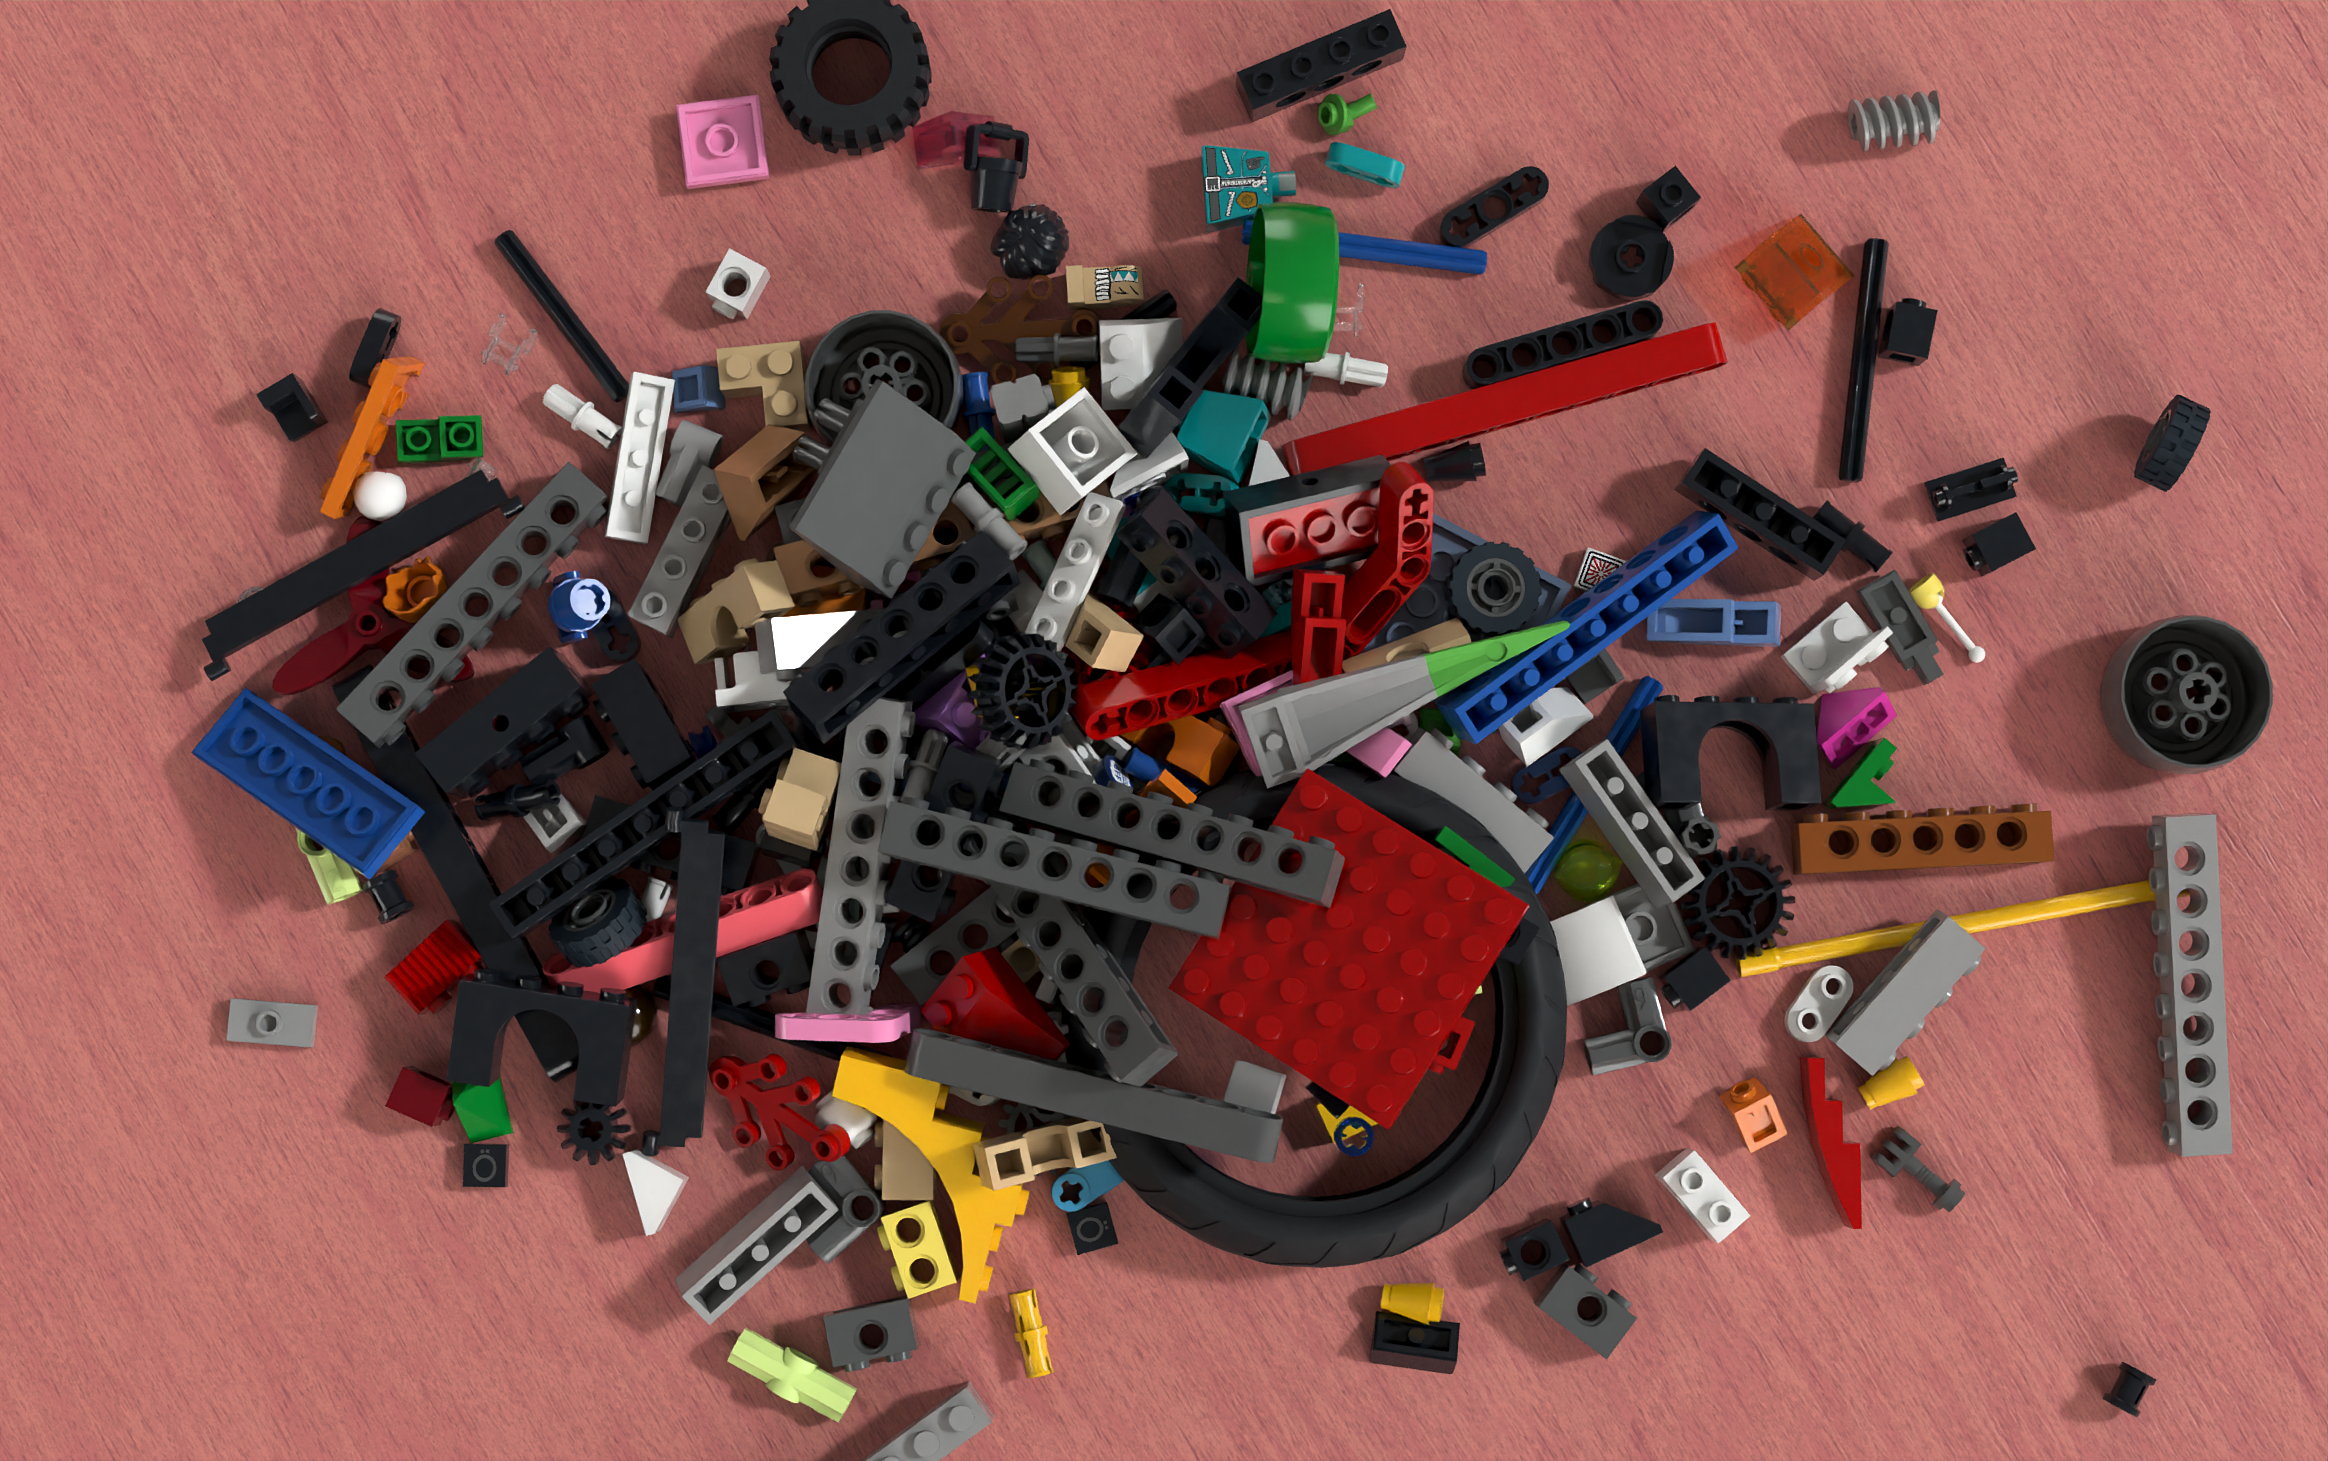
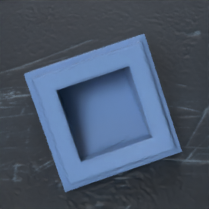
M701 365L672 371V379L675 380L673 388L674 412L711 411L725 408V396L720 391L718 367Z

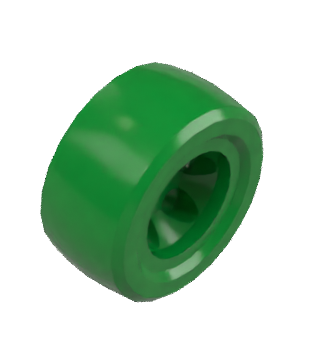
M1274 202L1258 205L1250 236L1246 284L1263 298L1260 319L1245 336L1248 356L1279 363L1319 362L1327 353L1333 333L1339 282L1338 225L1336 217L1330 208L1297 202Z

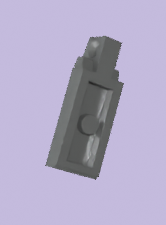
M1895 569L1856 591L1878 630L1888 626L1893 632L1885 641L1905 671L1913 668L1923 685L1929 684L1943 675L1933 657L1940 652L1936 645L1938 640Z

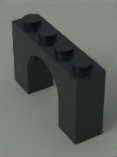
M1239 277L1204 315L1117 427L1130 445L1145 458H1148L1182 421L1204 392L1202 387L1260 319L1263 297Z
M1676 695L1655 697L1653 703L1640 710L1646 795L1657 810H1687L1701 803L1700 746L1704 736L1710 729L1726 728L1746 737L1759 754L1763 772L1765 810L1805 811L1820 804L1821 790L1814 704L1798 703V698L1796 697L1776 698L1772 700L1773 703H1759V698L1754 696L1738 697L1733 699V702H1719L1718 696H1701L1694 698V702H1680V697Z
M474 969V974L469 973L460 979L447 1081L490 1087L499 1079L504 1036L509 1022L515 1014L526 1010L538 1009L549 1011L561 1017L568 1023L576 1035L579 1045V1061L573 1100L616 1107L624 1099L637 998L626 997V991L616 988H601L600 993L584 991V985L576 982L562 981L558 982V986L541 984L542 979L540 977L531 975H517L516 980L499 978L500 972L491 969Z

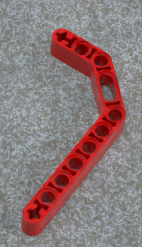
M1406 462L1392 464L1382 474L1379 495L1378 547L1344 585L1341 618L1347 621L1343 661L1359 655L1430 572L1434 493L1431 486ZM1291 630L1259 638L1231 659L1222 649L1185 658L1179 665L1170 662L1085 685L1076 690L1071 696L1078 704L1069 708L1070 712L1088 737L1094 740H1104L1220 708L1219 705L1222 702L1293 670Z

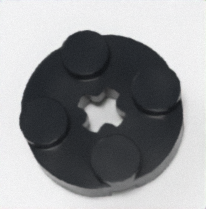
M1625 215L1603 227L1593 240L1589 252V265L1594 283L1608 294L1619 299L1638 300L1653 295L1669 277L1674 262L1673 246L1661 231L1662 228L1655 221L1639 215ZM1629 247H1633L1636 249V256L1642 257V264L1636 263L1633 268H1629L1626 266L1625 261L1620 259V253H1627Z

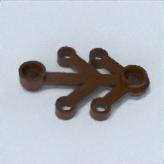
M1038 274L1030 279L1028 289L998 323L980 324L996 303L1006 301L1011 294L1010 282L1004 277H994L988 282L986 292L967 313H953L944 319L940 326L939 335L945 339L954 354L970 353L991 372L996 384L1007 381L1013 383L1017 375L1015 365L1008 360H1000L982 341L1000 340L1015 354V342L1018 338L1054 337L1055 333H1060L1061 336L1072 337L1099 336L1100 318L1092 310L1079 309L1071 315L1070 319L1022 321L1040 300L1047 299L1053 291L1051 279L1046 275ZM1042 279L1048 283L1049 289L1047 293L1037 295L1033 291L1032 285L1036 280ZM993 283H1004L1007 287V293L1003 297H995L991 293ZM1081 319L1089 320L1093 325L1092 331L1088 334L1079 333L1076 328L1078 321ZM956 326L965 327L968 331L967 339L964 341L955 340L952 336V330ZM1024 362L1033 370V374H1036L1043 384H1048L1052 376L1042 378L1037 371L1039 365L1048 363L1053 369L1058 368L1055 362ZM1006 365L1012 370L1010 379L1001 380L997 377L996 370L999 366Z

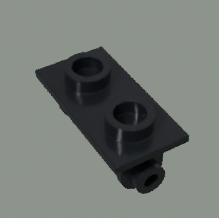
M2003 457L1927 481L1924 484L1937 522L2017 497L2013 484L2018 482V475L2013 466L2007 468Z

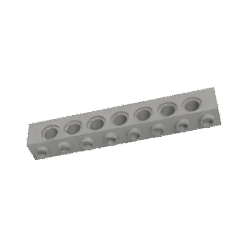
M881 697L847 725L806 1013L865 1015L873 1011V1008L869 1007L871 990H875L879 980V966L875 965L877 948H881L884 942L886 931L885 924L881 923L883 906H887L885 900L892 886L891 882L887 881L889 864H893L895 858L879 853L878 847L890 802L900 801L901 780L907 777L909 771L910 757L908 754H905L907 738L913 735L916 724L915 712H911L913 703L911 701ZM878 730L883 731L888 740L887 747L882 753L877 751L873 744L874 734ZM872 772L876 773L881 779L882 785L877 795L871 793L867 786L868 776ZM866 814L871 816L875 822V832L871 837L864 834L861 828L862 818ZM859 856L863 857L869 864V874L865 879L861 878L855 870V862ZM852 899L858 900L863 907V916L860 921L854 919L849 912V904ZM846 941L853 943L857 949V958L854 963L848 961L843 954V946ZM840 983L845 984L850 989L851 1000L849 1004L843 1003L838 998L837 988Z
M2216 814L2152 816V825L2147 830V842L2154 856V868H2151L2149 872V884L2151 891L2156 896V910L2152 911L2151 925L2154 934L2158 936V952L2154 954L2153 966L2156 976L2160 977V994L2156 996L2155 1007L2158 1018L2162 1020L2163 1035L2158 1038L2157 1044L2159 1058L2164 1062L2165 1078H2162L2160 1081V1096L2162 1102L2166 1104L2167 1120L2162 1123V1138L2164 1144L2168 1146V1151L2182 1157L2233 1154ZM2184 847L2188 852V861L2185 866L2179 869L2175 863V854L2179 848ZM2187 889L2190 894V903L2186 909L2181 911L2177 906V896L2182 890ZM2189 931L2192 936V945L2188 951L2183 953L2179 948V939L2183 933ZM2191 973L2195 984L2192 991L2184 995L2181 990V982L2186 975ZM2190 1016H2194L2197 1022L2196 1030L2192 1035L2186 1037L2183 1032L2184 1022ZM2196 1058L2199 1064L2198 1072L2195 1076L2188 1079L2185 1074V1067L2191 1059ZM2198 1100L2201 1105L2200 1114L2197 1118L2190 1121L2187 1115L2188 1107L2192 1102Z

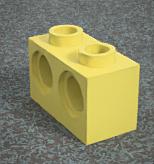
M924 1200L884 1214L881 1217L883 1225L878 1226L877 1231L883 1249L885 1251L892 1249L897 1265L891 1267V1273L898 1292L905 1290L908 1299L958 1281L959 1276L933 1200ZM904 1218L915 1219L921 1227L919 1238L913 1241L903 1239L898 1232L900 1220ZM920 1258L929 1260L935 1270L933 1278L927 1281L915 1278L911 1269L913 1261Z

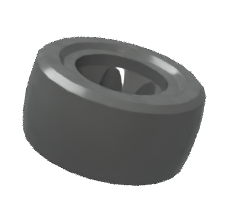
M874 310L850 316L835 325L820 340L809 360L804 379L805 403L813 427L828 447L831 448L838 432L814 422L816 409L825 412V409L819 406L820 402L827 398L833 403L851 411L857 399L864 401L876 379L890 380L889 386L906 398L909 388L913 386L920 387L923 390V396L919 401L913 403L953 431L955 429L963 405V378L958 361L945 339L930 325L912 315L891 310ZM879 357V365L869 369L864 367V362ZM904 359L910 362V369L905 373L897 372L894 368L896 360ZM852 379L858 380L861 384L859 392L852 395L846 393L848 382Z
M2179 615L2150 623L2134 632L2115 650L2105 668L2100 686L2101 710L2105 725L2114 741L2132 759L2148 768L2170 774H2199L2221 768L2242 756L2258 740L2269 720L2273 704V683L2264 657L2258 647L2242 631L2226 622L2206 616ZM2179 656L2190 662V668L2187 671H2181L2177 668L2176 659ZM2154 674H2160L2164 677L2165 686L2162 690H2156L2152 686L2151 678ZM2193 686L2198 692L2196 703H2193L2194 697L2188 698L2186 694V689ZM2217 700L2215 714H2213L2210 710V707H2212ZM2159 705L2166 706L2170 712L2169 718L2165 722L2157 719L2155 715L2156 708ZM2188 718H2194L2199 724L2193 734H2190L2185 729V721Z

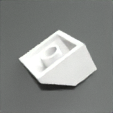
M1173 432L1162 441L1148 458H1145L1135 450L1137 455L1116 471L1110 488L1111 498L1126 504L1136 499L1140 492L1147 487L1160 486L1175 474L1187 472L1189 458Z

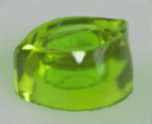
M1579 839L1567 846L1555 866L1553 877L1559 886L1572 898L1580 901H1595L1611 892L1617 881L1623 861L1603 843L1592 839Z

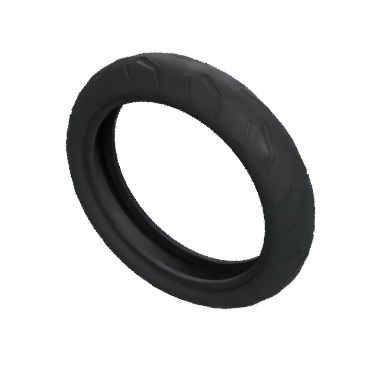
M1334 761L1326 762L1313 772L1436 848H1439L1440 845L1433 839L1443 826H1447L1514 877L1515 880L1511 886L1501 888L1529 904L1530 907L1523 918L1539 926L1540 929L1519 965H1513L1498 956L1490 969L1496 1006L1495 1034L1486 1074L1472 1105L1448 1138L1429 1156L1411 1169L1386 1182L1364 1190L1332 1196H1292L1270 1192L1247 1185L1222 1173L1205 1162L1184 1143L1103 1124L1106 1134H1109L1111 1138L1110 1143L1117 1158L1108 1161L1147 1205L1168 1221L1209 1245L1271 1265L1315 1268L1356 1265L1406 1252L1458 1224L1497 1191L1521 1162L1536 1138L1551 1106L1565 1057L1567 998L1564 972L1556 936L1530 881L1510 853L1476 818L1436 792L1396 774L1389 773L1383 779L1362 764ZM1247 769L1222 777L1213 787L1206 785L1201 787L1200 790L1194 793L1197 796L1194 803L1212 809L1213 817L1227 820L1229 814L1239 815L1253 820V828L1268 831L1269 825L1273 823L1301 777L1267 789L1263 777H1257L1251 769ZM1179 820L1169 823L1165 827V840L1172 839L1179 833ZM1212 832L1205 838V851H1211L1219 845L1221 839L1220 832ZM1140 855L1138 862L1155 866L1157 859ZM1182 867L1180 873L1192 875L1196 870ZM1143 875L1133 878L1129 884L1130 895L1136 899L1147 897L1152 891V880ZM1100 882L1098 888H1101L1104 885ZM1085 906L1084 914L1132 983L1140 950L1152 923ZM1081 962L1077 968L1076 977H1078L1083 970V962ZM1103 995L1099 1000V1011L1103 1008L1105 1004V995ZM1062 1004V1023L1067 1024L1069 1032L1064 1036L1071 1044L1065 1051L1067 1063L1108 1073L1104 1067V1062L1107 1061L1100 1049H1096L1086 1040L1082 1033V1028L1085 1026L1078 1016L1070 1013ZM1126 1028V1029L1122 1032V1034H1121V1037H1120L1121 1045H1122V1044L1126 1041V1039H1127V1036H1128V1029H1127V1028ZM1101 1127L1090 1129L1093 1136L1100 1143Z

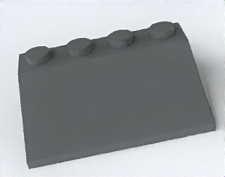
M876 379L789 528L852 582L892 599L897 588L904 581L906 573L918 552L926 543L936 521L947 507L957 485L968 471L976 453L952 430L884 381Z

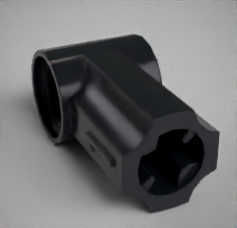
M586 714L563 726L556 732L557 736L525 755L519 761L532 784H536L548 779L557 781L576 768L578 770L583 769L610 752V749L590 716Z

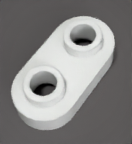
M1832 965L1822 966L1812 973L1785 1014L1784 1023L1786 1030L1794 1039L1802 1042H1814L1826 1034L1853 993V981L1849 973L1841 967ZM1831 978L1835 979L1839 984L1837 993L1833 995L1829 994L1826 990V983ZM1807 1013H1811L1815 1017V1025L1811 1029H1806L1802 1024V1018Z

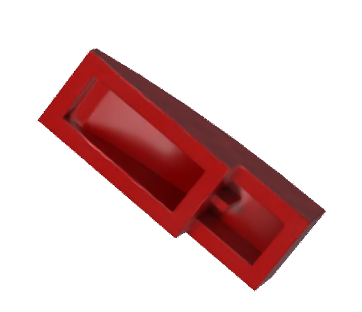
M1294 569L1291 609V650L1294 685L1342 674L1347 621L1341 618L1345 579L1343 574L1335 571Z

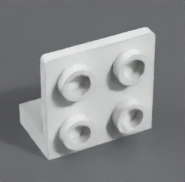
M1844 602L1780 657L1812 694L1823 690L1831 693L1835 689L1839 690L1857 675L1853 669L1854 666L1858 664L1861 667L1866 662L1870 663L1889 647L1885 640L1893 632L1887 626L1873 633L1847 602Z

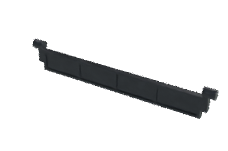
M480 469L205 620L211 634L203 638L202 641L212 660L210 664L204 666L206 675L211 681H214L231 671V667L226 657L500 507L504 516L509 519L525 509V504L518 494L509 499L501 481L497 477L488 481L484 471Z
M667 807L665 815V830L668 832H682L661 1127L660 1132L653 1130L643 1132L642 1154L645 1156L658 1155L659 1146L685 1147V1137L702 1138L725 832L708 831L709 820L683 819V809L680 807Z

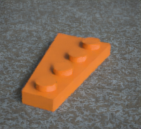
M412 356L383 359L382 363L379 362L375 365L368 380V384L372 387L367 399L358 405L353 415L352 422L356 425L350 439H346L342 443L337 453L336 460L340 464L335 476L330 477L322 489L321 499L324 502L319 512L333 519L349 516L355 504L353 490L357 479L365 472H371L373 464L367 460L370 454L376 455L384 446L390 434L388 431L389 427L385 424L388 418H391L398 409H403L409 397V394L404 392V386L411 373L417 376L420 375L425 365L424 362Z

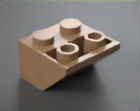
M769 424L713 469L739 540L746 541L776 515L774 506L789 503L796 499L815 472L816 468L803 462H798L793 458L796 446L805 449V446L798 442L802 436L806 435L805 432Z

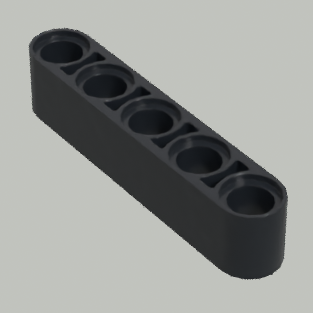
M1642 300L1480 347L1468 356L1462 370L1463 379L1467 386L1471 389H1476L1652 339L1662 327L1663 313L1654 302ZM1635 314L1647 316L1651 321V330L1645 332L1637 330L1632 324V316ZM1598 325L1607 327L1612 334L1611 342L1600 343L1595 340L1592 335V328ZM1556 337L1568 339L1572 345V353L1568 355L1558 354L1552 347V339ZM1521 348L1527 350L1533 357V364L1527 367L1517 365L1512 358V352ZM1478 360L1487 361L1493 368V376L1485 379L1478 377L1473 372L1472 364Z

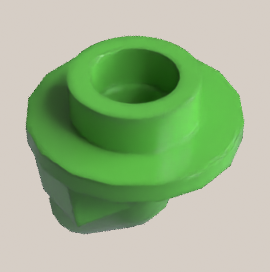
M1371 93L1346 105L1342 96L1328 94L1324 97L1318 109V119L1326 133L1329 135H1339L1349 132L1354 125L1353 120L1378 107Z

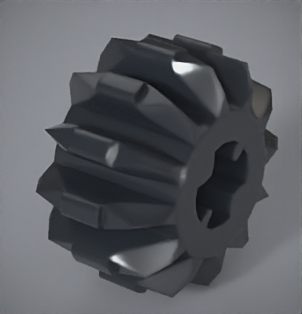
M573 1100L577 1112L569 1108H564L561 1112V1115L571 1121V1123L557 1126V1132L570 1133L571 1137L561 1143V1147L567 1149L576 1145L577 1148L572 1157L575 1161H580L588 1151L590 1165L598 1164L600 1152L607 1161L613 1160L615 1153L611 1145L619 1149H624L627 1145V1142L617 1136V1134L631 1131V1125H618L617 1119L627 1114V1110L621 1108L611 1112L613 1106H600V1104L589 1102L587 1104L586 1102ZM588 1119L592 1122L600 1121L602 1123L603 1129L598 1131V1133L602 1134L600 1138L596 1135L588 1136L586 1134L585 1128L590 1127V1124L586 1123Z

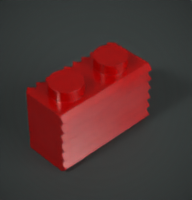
M447 919L386 974L384 978L418 1015L426 1014L429 1011L435 1015L453 999L449 992L459 984L460 979L469 973L474 974V969H484L480 965L484 960L470 936L455 920Z

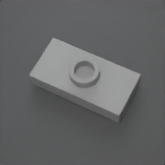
M231 998L226 1041L314 1047L318 1005Z

